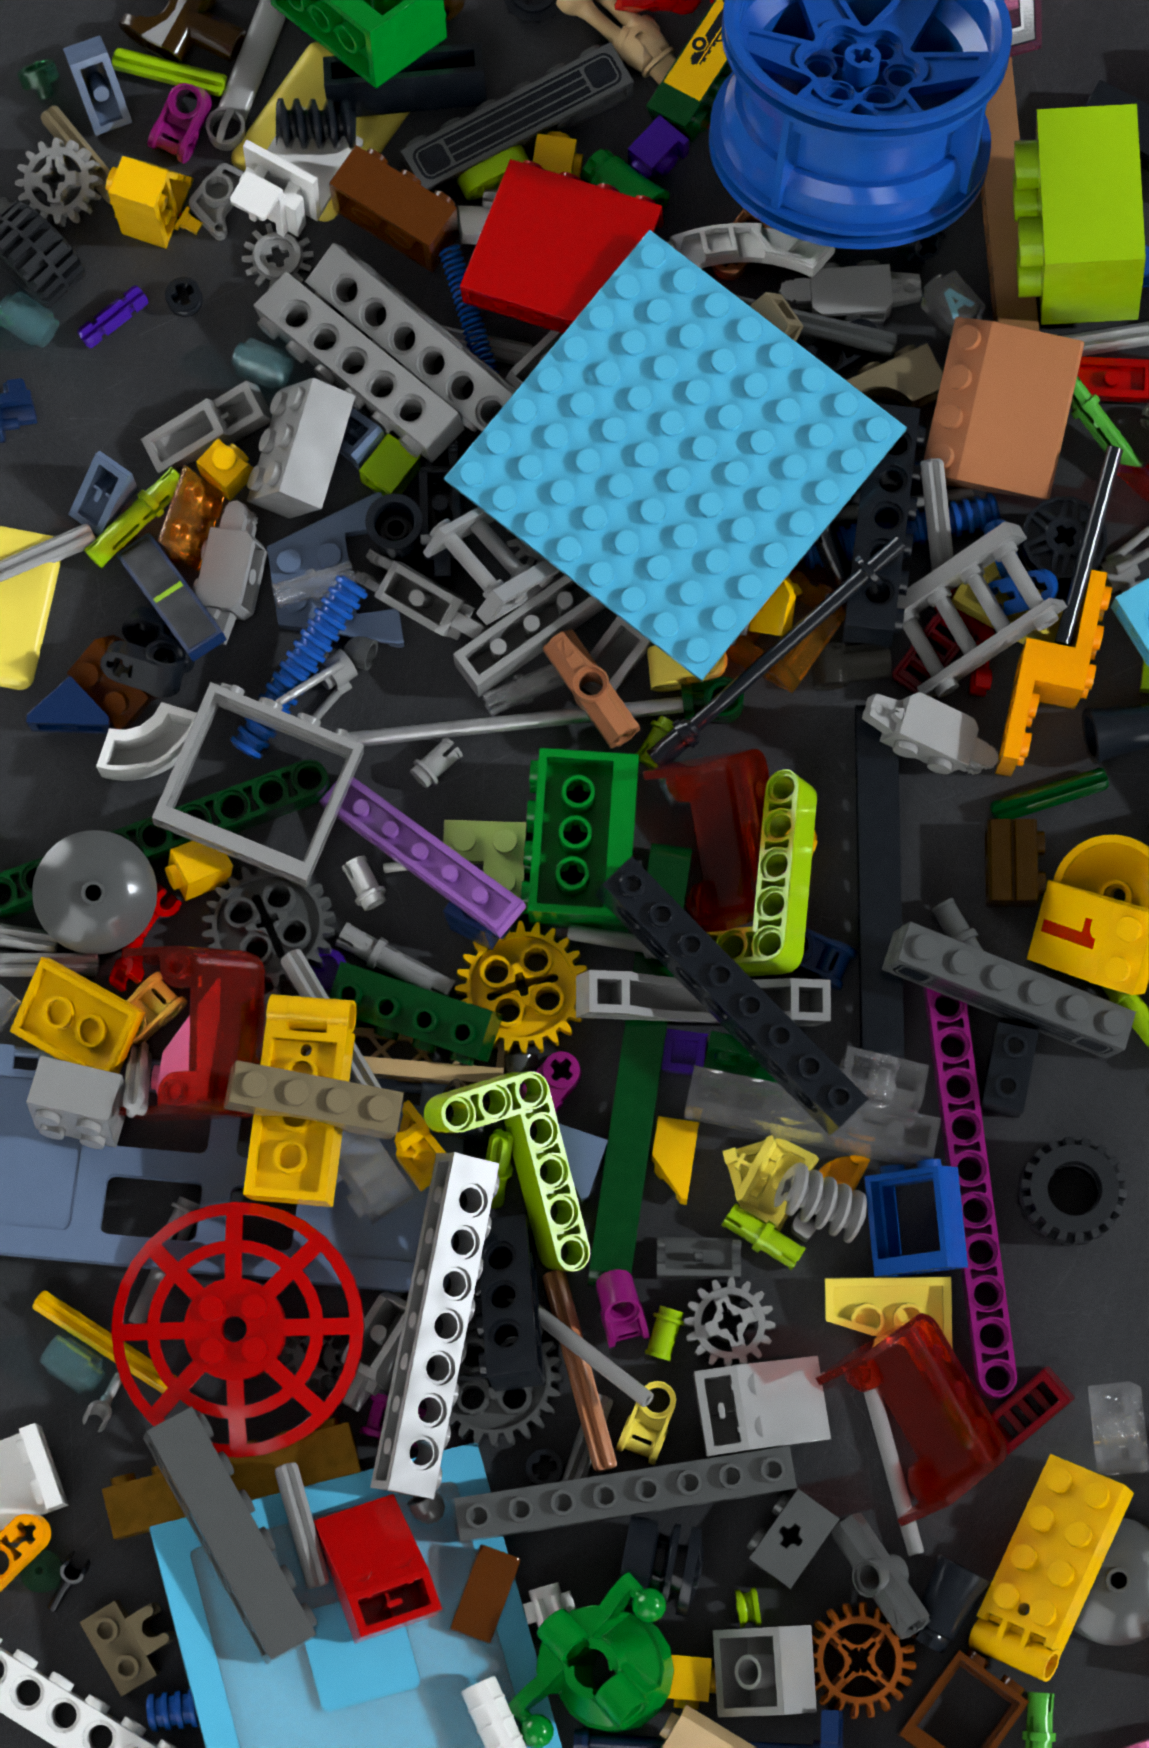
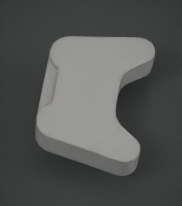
M228 163L219 164L205 177L202 184L189 199L191 213L203 223L202 225L216 240H224L228 235L225 220L227 214L234 207L230 202V197L244 171Z

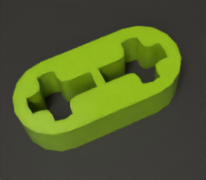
M517 145L508 148L461 174L457 179V184L465 198L470 201L482 197L484 190L487 188L498 189L510 159L522 163L524 160L530 161L523 147Z

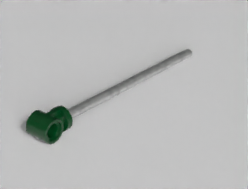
M721 676L707 682L681 684L682 697L626 702L624 704L634 718L684 713V719H690L734 679ZM744 693L735 700L730 708L725 709L711 722L728 724L740 717L743 711ZM579 707L348 732V734L358 737V742L364 744V746L590 723L592 721L586 712Z

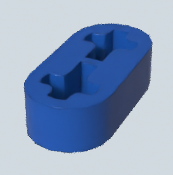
M1036 569L1027 572L1034 584L1036 583L1035 577L1039 583H1046L1047 590L1041 592V597L1044 601L1049 597H1057L1059 582L1051 571ZM1011 577L988 583L994 596L998 594V588L1001 593L1014 591L1015 599L1005 601L1003 604V611L1006 616L1030 610Z

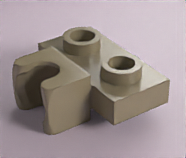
M118 1599L79 1622L121 1697L161 1674L151 1654L177 1639L175 1631H168L157 1635L151 1630L150 1622L152 1618L162 1610L158 1602L150 1603L128 1616L121 1601Z

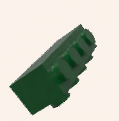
M342 961L340 962L329 999L355 1001L357 1011L356 1028H360L361 1022L364 1021L375 1025L374 1034L397 1041L399 1034L413 1038L411 1044L413 1047L435 1054L438 1046L451 1051L449 1059L473 1066L475 1059L485 1062L489 1061L503 1018V1014Z

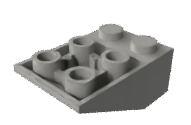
M818 1356L694 1371L693 1378L706 1459L831 1440Z

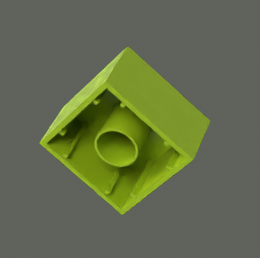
M1137 104L1037 109L1035 140L1014 141L1013 209L1014 222H1018L1019 249L1016 252L1018 298L1040 297L1041 325L1138 320L1146 251Z

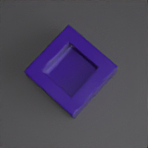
M667 1028L661 1071L702 1077L708 1034Z

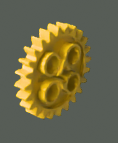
M519 921L516 932H509L504 939H499L493 950L473 942V946L478 954L476 956L464 954L463 960L470 968L457 970V976L466 981L465 984L455 986L456 994L467 996V998L461 1001L497 1013L505 1005H514L520 1010L516 1020L512 1022L501 1021L493 1048L501 1040L504 1042L505 1054L511 1052L514 1044L520 1045L522 1054H527L529 1044H535L539 1053H543L544 1040L548 1039L557 1047L559 1045L557 1036L559 1031L568 1036L572 1035V1029L568 1021H582V1018H576V976L586 972L587 967L585 965L574 966L581 957L579 950L570 953L566 952L570 945L568 937L556 943L555 928L549 930L544 936L541 935L539 922L535 923L531 932H526L523 921ZM536 954L543 955L548 960L547 966L543 970L534 972L525 966L526 960L530 956ZM494 966H501L508 970V976L500 983H492L486 979L488 970ZM555 975L558 977L556 982L537 984L548 979L550 976ZM524 980L525 984L529 986V994L521 996L520 992L516 990V982ZM507 992V994L497 997L496 1000L489 1001L487 999V996L490 994ZM545 993L555 994L560 999L556 1008L547 1011L538 1007L537 1001Z

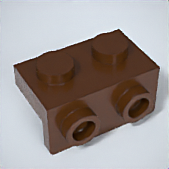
M115 635L95 639L68 670L67 674L109 716L117 729L126 730L151 701L161 698L115 682L103 673L100 661L105 651L113 642L124 641Z

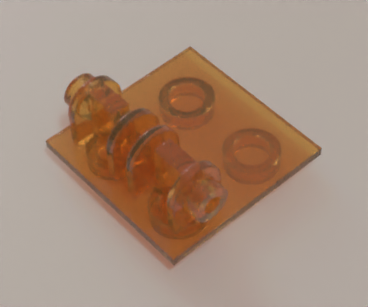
M183 466L158 542L165 546L164 550L167 552L166 555L171 562L180 563L183 560L193 569L199 571L202 563V545L205 540H208L210 527L215 526L216 520L221 515L224 496L188 466Z

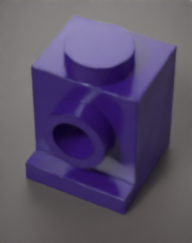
M658 115L628 148V164L652 182L659 174L665 176L672 170L678 161L677 155L684 159L689 154V139L661 115Z

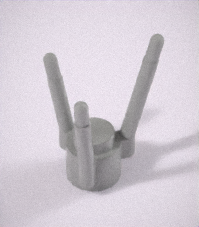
M1149 526L1140 531L1118 550L1104 556L1105 561L1099 564V571L1107 573L1105 584L1108 587H1112V593L1121 590L1123 593L1146 580L1135 581V578L1140 576L1137 564L1149 558V547L1134 556L1127 553L1149 537Z
M338 649L330 655L326 652L324 654L325 662H319L317 665L318 673L278 698L276 702L284 705L320 682L327 690L334 687L333 692L311 715L320 720L341 695L352 689L349 681L358 675L357 670L342 649Z

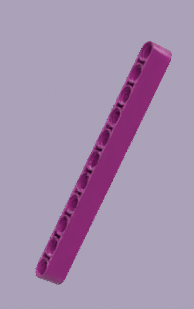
M923 986L946 1166L957 1167L962 1161L975 1163L979 1170V1177L976 1180L966 1181L959 1176L962 1212L964 1204L968 1202L980 1204L985 1212L984 1219L978 1223L968 1221L963 1214L968 1268H961L960 1270L975 1383L978 1391L983 1396L989 1399H1000L1014 1389L1017 1383V1371L967 1003ZM941 998H949L956 1004L957 1013L950 1017L943 1016L936 1010L935 1002ZM948 1038L957 1040L962 1046V1054L955 1058L946 1056L942 1052L941 1042ZM952 1079L963 1081L967 1085L968 1095L961 1099L950 1096L946 1089V1083ZM957 1120L969 1122L974 1130L973 1137L967 1140L957 1138L952 1132V1123ZM975 1243L985 1245L990 1252L989 1262L983 1265L974 1263L968 1254L970 1245ZM988 1285L994 1290L996 1300L993 1305L982 1306L975 1300L974 1290L976 1286ZM992 1326L1000 1332L1001 1343L999 1347L988 1348L982 1344L980 1331L983 1327ZM998 1368L1006 1374L1007 1384L1003 1390H993L987 1385L985 1374L988 1369Z

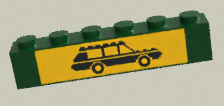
M714 0L646 105L652 121L658 115H661L685 135L690 142L694 141L699 132L703 133L708 128L713 102L718 90L733 71L727 61L721 38L725 0Z

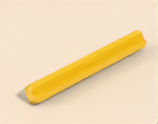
M43 1290L37 1296L32 1306L35 1311L115 1363L112 1336L109 1331L48 1291ZM124 1342L125 1356L131 1374L163 1394L167 1390V1386L158 1375L152 1359Z

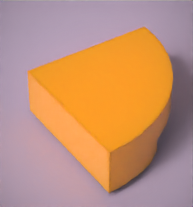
M858 1155L838 1157L822 1166L819 1172L822 1173L823 1178L833 1177L837 1184L845 1183L854 1191L870 1159Z

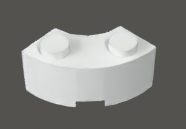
M161 702L155 714L141 726L127 730L109 728L96 765L101 777L111 780L134 781L149 778L170 769L178 759L197 713Z

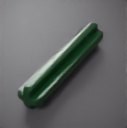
M1099 767L995 800L990 805V811L993 819L1013 820L1104 791L1109 786L1108 777L1104 769Z

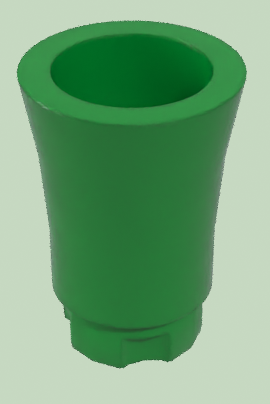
M600 149L595 152L580 173V178L587 183L594 185L608 184L618 189L620 193L632 197L637 195L647 196L655 200L656 204L662 205L663 211L670 198L669 191L648 180L621 157L614 156L607 149Z

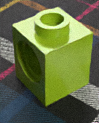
M389 433L359 470L361 482L374 492H381L382 496L402 494L417 475L420 467H422L421 456L419 455L417 458L412 456L400 444L399 440L401 438L396 439Z

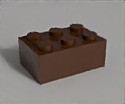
M355 145L329 182L333 209L339 215L431 273L435 271L442 258L439 257V253L444 248L453 245L459 236L457 208L454 206V201L441 191L435 190L432 193L421 186V181L411 172L405 169L399 172L388 165L387 159L374 149L369 148L365 151Z

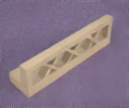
M355 1027L352 1032L355 1034V1037L368 1038L378 1049L370 1057L363 1056L375 1078L421 1084L422 1082L449 1084L453 1079L458 1078L465 1084L471 1085L503 1075L505 1072L504 1055L506 1054L504 1042L501 1040L493 1048L498 1049L496 1067L461 1065L462 1063L457 1061L452 1064L433 1062L427 1055L430 1052L416 1047L414 1048L419 1054L412 1060L392 1059L386 1051L398 1041H408L412 1044L413 1038L399 1034L397 1041L374 1034V1028ZM376 1039H385L389 1041L383 1046H381Z

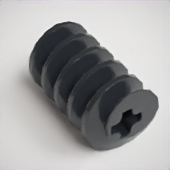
M278 98L276 103V145L279 138H282L285 148L291 149L295 138H298L301 148L307 149L311 138H314L317 148L323 149L327 138H330L333 148L339 149L343 138H346L348 146L352 150L356 145V107L354 110H351L348 100L342 99L339 109L335 110L332 100L326 99L323 109L319 110L316 100L310 99L307 109L303 110L299 98H294L291 109L287 110L283 98Z

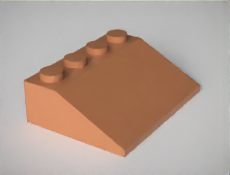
M963 317L955 318L924 455V460L940 458L944 462L946 486L1039 500L1050 499L1084 342L994 321Z

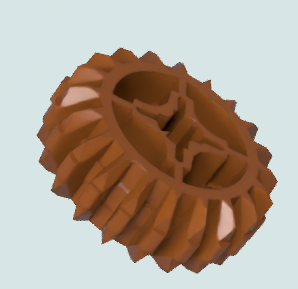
M866 1602L859 1603L858 1615H852L849 1603L842 1604L844 1617L841 1619L838 1618L833 1609L827 1610V1617L832 1623L828 1627L818 1619L813 1623L814 1627L822 1633L819 1638L812 1635V1643L816 1645L813 1652L814 1674H816L818 1681H815V1691L821 1687L826 1691L818 1702L824 1706L833 1697L837 1700L833 1710L842 1711L844 1705L849 1704L851 1719H857L859 1706L865 1707V1713L868 1718L875 1717L873 1703L876 1702L879 1703L884 1712L891 1710L890 1704L885 1697L890 1694L897 1701H901L904 1695L895 1688L897 1683L899 1682L904 1686H911L913 1683L909 1677L901 1675L902 1670L916 1669L915 1662L903 1661V1654L914 1652L915 1646L905 1645L901 1647L900 1638L891 1630L892 1626L888 1620L885 1624L880 1621L883 1613L878 1606L875 1608L872 1617L866 1616L868 1609ZM850 1624H864L876 1629L860 1645L850 1643L836 1632ZM885 1639L888 1641L893 1654V1668L889 1678L883 1674L875 1663V1653ZM827 1642L838 1651L842 1658V1667L831 1682L825 1673L823 1664L824 1650ZM873 1643V1646L867 1652L868 1655L865 1658V1662L869 1665L868 1668L875 1673V1676L868 1670L862 1672L860 1668H857V1673L850 1671L844 1678V1674L850 1669L849 1665L852 1660L848 1656L849 1653L841 1645H844L848 1650L855 1648L856 1653H859L860 1648L863 1650L867 1649ZM856 1676H864L880 1688L877 1692L864 1697H853L841 1692L844 1686Z

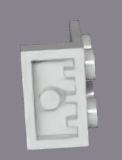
M36 1423L19 1428V1434L0 1440V1531L21 1514H37L42 1516L69 1506L42 1426Z

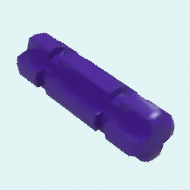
M137 285L123 293L124 298L115 299L93 317L95 320L92 323L87 321L78 328V336L87 347L93 348L103 340L101 338L102 335L106 334L108 336L132 317L131 313L133 311L139 312L148 304L147 296Z

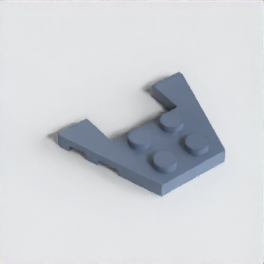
M381 492L374 493L267 546L279 628L301 631L302 628L307 629L309 626L307 620L309 618L313 619L316 615L314 609L316 607L321 608L323 605L321 602L322 597H328L330 594L328 591L329 586L334 587L336 585L335 577L337 575H344L352 580L346 537L368 534L365 525L366 514L371 504L382 497ZM354 609L351 613L354 616L353 619H347L345 622L346 630H340L337 634L338 636L348 638L365 636L375 639L379 643L389 644L391 647H405L400 612L396 609L357 614L356 609Z

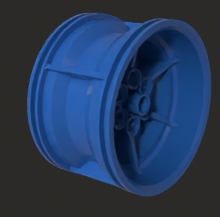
M725 0L721 38L727 61L733 71L723 82L713 102L709 127V151L715 172L722 185L745 210L768 226L803 241L844 249H881L913 243L927 238L954 223L971 207L982 190L990 159L991 132L985 115L986 106L1004 79L1012 44V23L1004 0Z

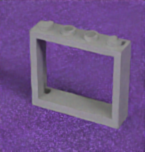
M210 682L152 816L153 823L160 828L307 887L364 754V744L358 742V737L348 734L347 730L337 728L334 733L320 727L321 721L308 714L298 713L297 717L285 713L282 711L283 706L271 699L260 697L258 702L244 696L245 691L237 685L233 684L231 686L222 682L221 686ZM218 707L346 758L303 861L174 809Z

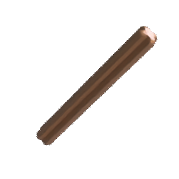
M554 1270L544 1274L542 1279L552 1315L583 1338L566 1273ZM559 1342L593 1469L598 1473L610 1471L616 1468L617 1461L592 1368Z

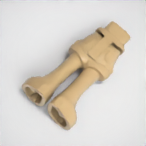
M557 0L556 5L563 13L570 16H578L585 20L613 44L622 61L637 71L642 72L644 78L651 76L660 85L676 60L673 56L675 49L672 46L669 47L668 42L660 32V26L651 16L647 14L641 16L636 12L615 10L614 4L617 0H595L623 26L620 28L604 15L592 0Z

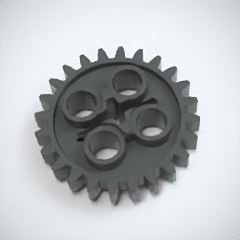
M244 866L241 868L243 879L238 881L232 876L227 878L230 886L228 890L216 886L215 892L220 899L219 902H206L208 910L214 914L202 917L204 926L209 928V930L202 933L204 943L211 944L206 948L208 957H218L214 962L215 968L218 972L227 969L226 977L228 982L231 983L241 976L240 983L244 990L248 989L254 981L260 994H263L267 983H272L276 993H280L282 981L286 980L295 989L281 964L282 958H278L253 899L255 897L261 898L284 953L287 954L292 950L300 949L309 965L322 969L324 965L319 953L331 954V946L325 940L336 938L334 928L328 926L336 922L334 912L327 911L332 907L330 898L321 897L324 891L320 883L310 887L311 878L307 887H304L258 867L257 873L251 875ZM278 896L290 898V901L284 907L276 908L270 905L273 899ZM240 912L252 914V917L246 923L236 924L232 922L235 915ZM294 931L306 933L304 939L298 943L286 941L287 936ZM264 947L268 949L266 955L261 959L254 960L248 958V954L254 948Z
M468 1323L465 1337L467 1352L474 1348H480L485 1351L484 1339L479 1338L476 1324L471 1326ZM541 1328V1338L543 1340L546 1332ZM518 1337L506 1338L500 1347L513 1345ZM553 1341L542 1344L545 1385L520 1388L519 1390L526 1392L527 1398L524 1405L518 1409H509L505 1403L507 1395L517 1389L495 1392L488 1380L485 1379L459 1382L458 1378L461 1375L482 1377L479 1366L468 1367L465 1365V1361L460 1364L457 1378L459 1394L456 1403L452 1406L449 1419L450 1429L460 1423L458 1436L461 1439H465L472 1431L474 1432V1443L477 1446L481 1445L485 1436H489L493 1448L498 1447L500 1436H505L511 1446L515 1445V1433L519 1431L524 1437L530 1439L531 1435L528 1426L532 1423L543 1429L545 1426L539 1417L541 1413L555 1414L554 1409L548 1404L549 1399L562 1398L561 1393L552 1388L553 1384L564 1382L563 1375L552 1372L553 1369L562 1364L560 1357H548L556 1348ZM430 1358V1359H429L430 1364L435 1367V1363H434L433 1359ZM471 1390L483 1391L485 1398L480 1407L472 1410L464 1407V1398Z

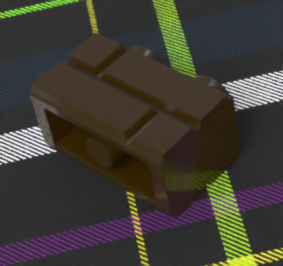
M1036 819L987 820L984 826L986 907H1035L1039 901V896H1044L1046 892L1045 871H1038V855L1045 854V832L1037 831Z

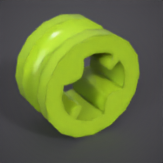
M756 1587L750 1588L748 1593H742L740 1589L735 1590L740 1628H745L748 1622H753L756 1626H760L761 1616Z

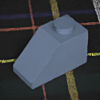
M99 35L63 48L95 136L133 123L101 36Z

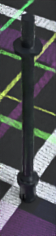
M895 535L867 561L860 555L856 556L855 561L859 568L693 717L683 719L682 721L677 719L672 724L674 728L651 749L647 750L653 761L662 770H665L688 747L695 748L700 743L698 739L702 729L868 581L872 580L876 585L882 584L883 581L877 573L907 548L904 543Z

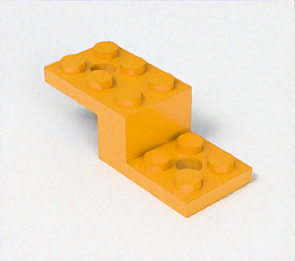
M1091 569L1071 647L1026 638L1018 658L995 774L1011 777L1016 766L1023 767L1024 760L1028 756L1032 733L1025 732V728H1031L1039 702L1075 709L1080 698L1087 699L1089 689H1092L1096 672V665L1089 663L1090 660L1095 659L1096 652L1100 649L1104 626L1097 625V623L1103 620L1112 592V587L1105 586L1106 572Z

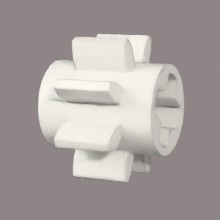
M559 1582L528 1591L531 1602L522 1604L527 1623L537 1622L538 1628L555 1611L566 1609L570 1612L576 1609L571 1591L562 1593Z

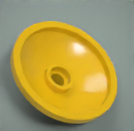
M1101 835L1090 838L1077 845L1064 857L1057 868L1053 881L1114 898V892L1117 889H1122L1125 893L1124 902L1149 908V846L1137 839L1123 835Z

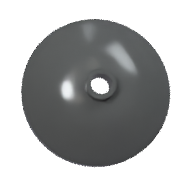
M99 830L83 831L62 839L45 854L34 876L32 889L33 904L41 925L55 941L76 952L105 954L127 946L138 938L148 926L156 907L157 882L149 860L134 843L112 832ZM97 885L100 887L102 895L97 901H91L87 898L86 889L88 886Z
M1122 1519L1073 1628L1080 1636L1092 1642L1110 1646L1129 1645L1149 1637V1528L1131 1519ZM1115 1572H1119L1125 1577V1584L1121 1589H1116L1111 1585L1110 1578Z

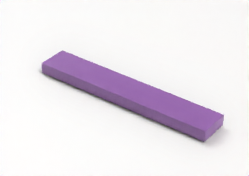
M353 777L337 818L501 938L526 909L527 906L524 901ZM336 782L319 800V803L324 809L328 803V800L331 796V793L334 789Z

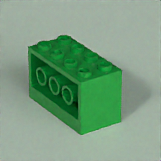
M270 0L271 5L375 88H378L447 38L444 0Z
M540 748L539 760H531L530 793H536V801L528 800L526 825L527 833H533V841H525L523 860L524 873L530 874V882L522 881L521 900L527 906L521 914H528L529 926H534L536 922H539L540 927L569 928L570 924H577L618 932L628 931V928L595 894L612 874L631 856L633 857L639 754ZM580 796L583 797L585 801H583L582 803H574L571 799ZM578 836L584 841H580L579 844H572L568 839ZM570 876H575L580 881L575 885H569L565 880Z

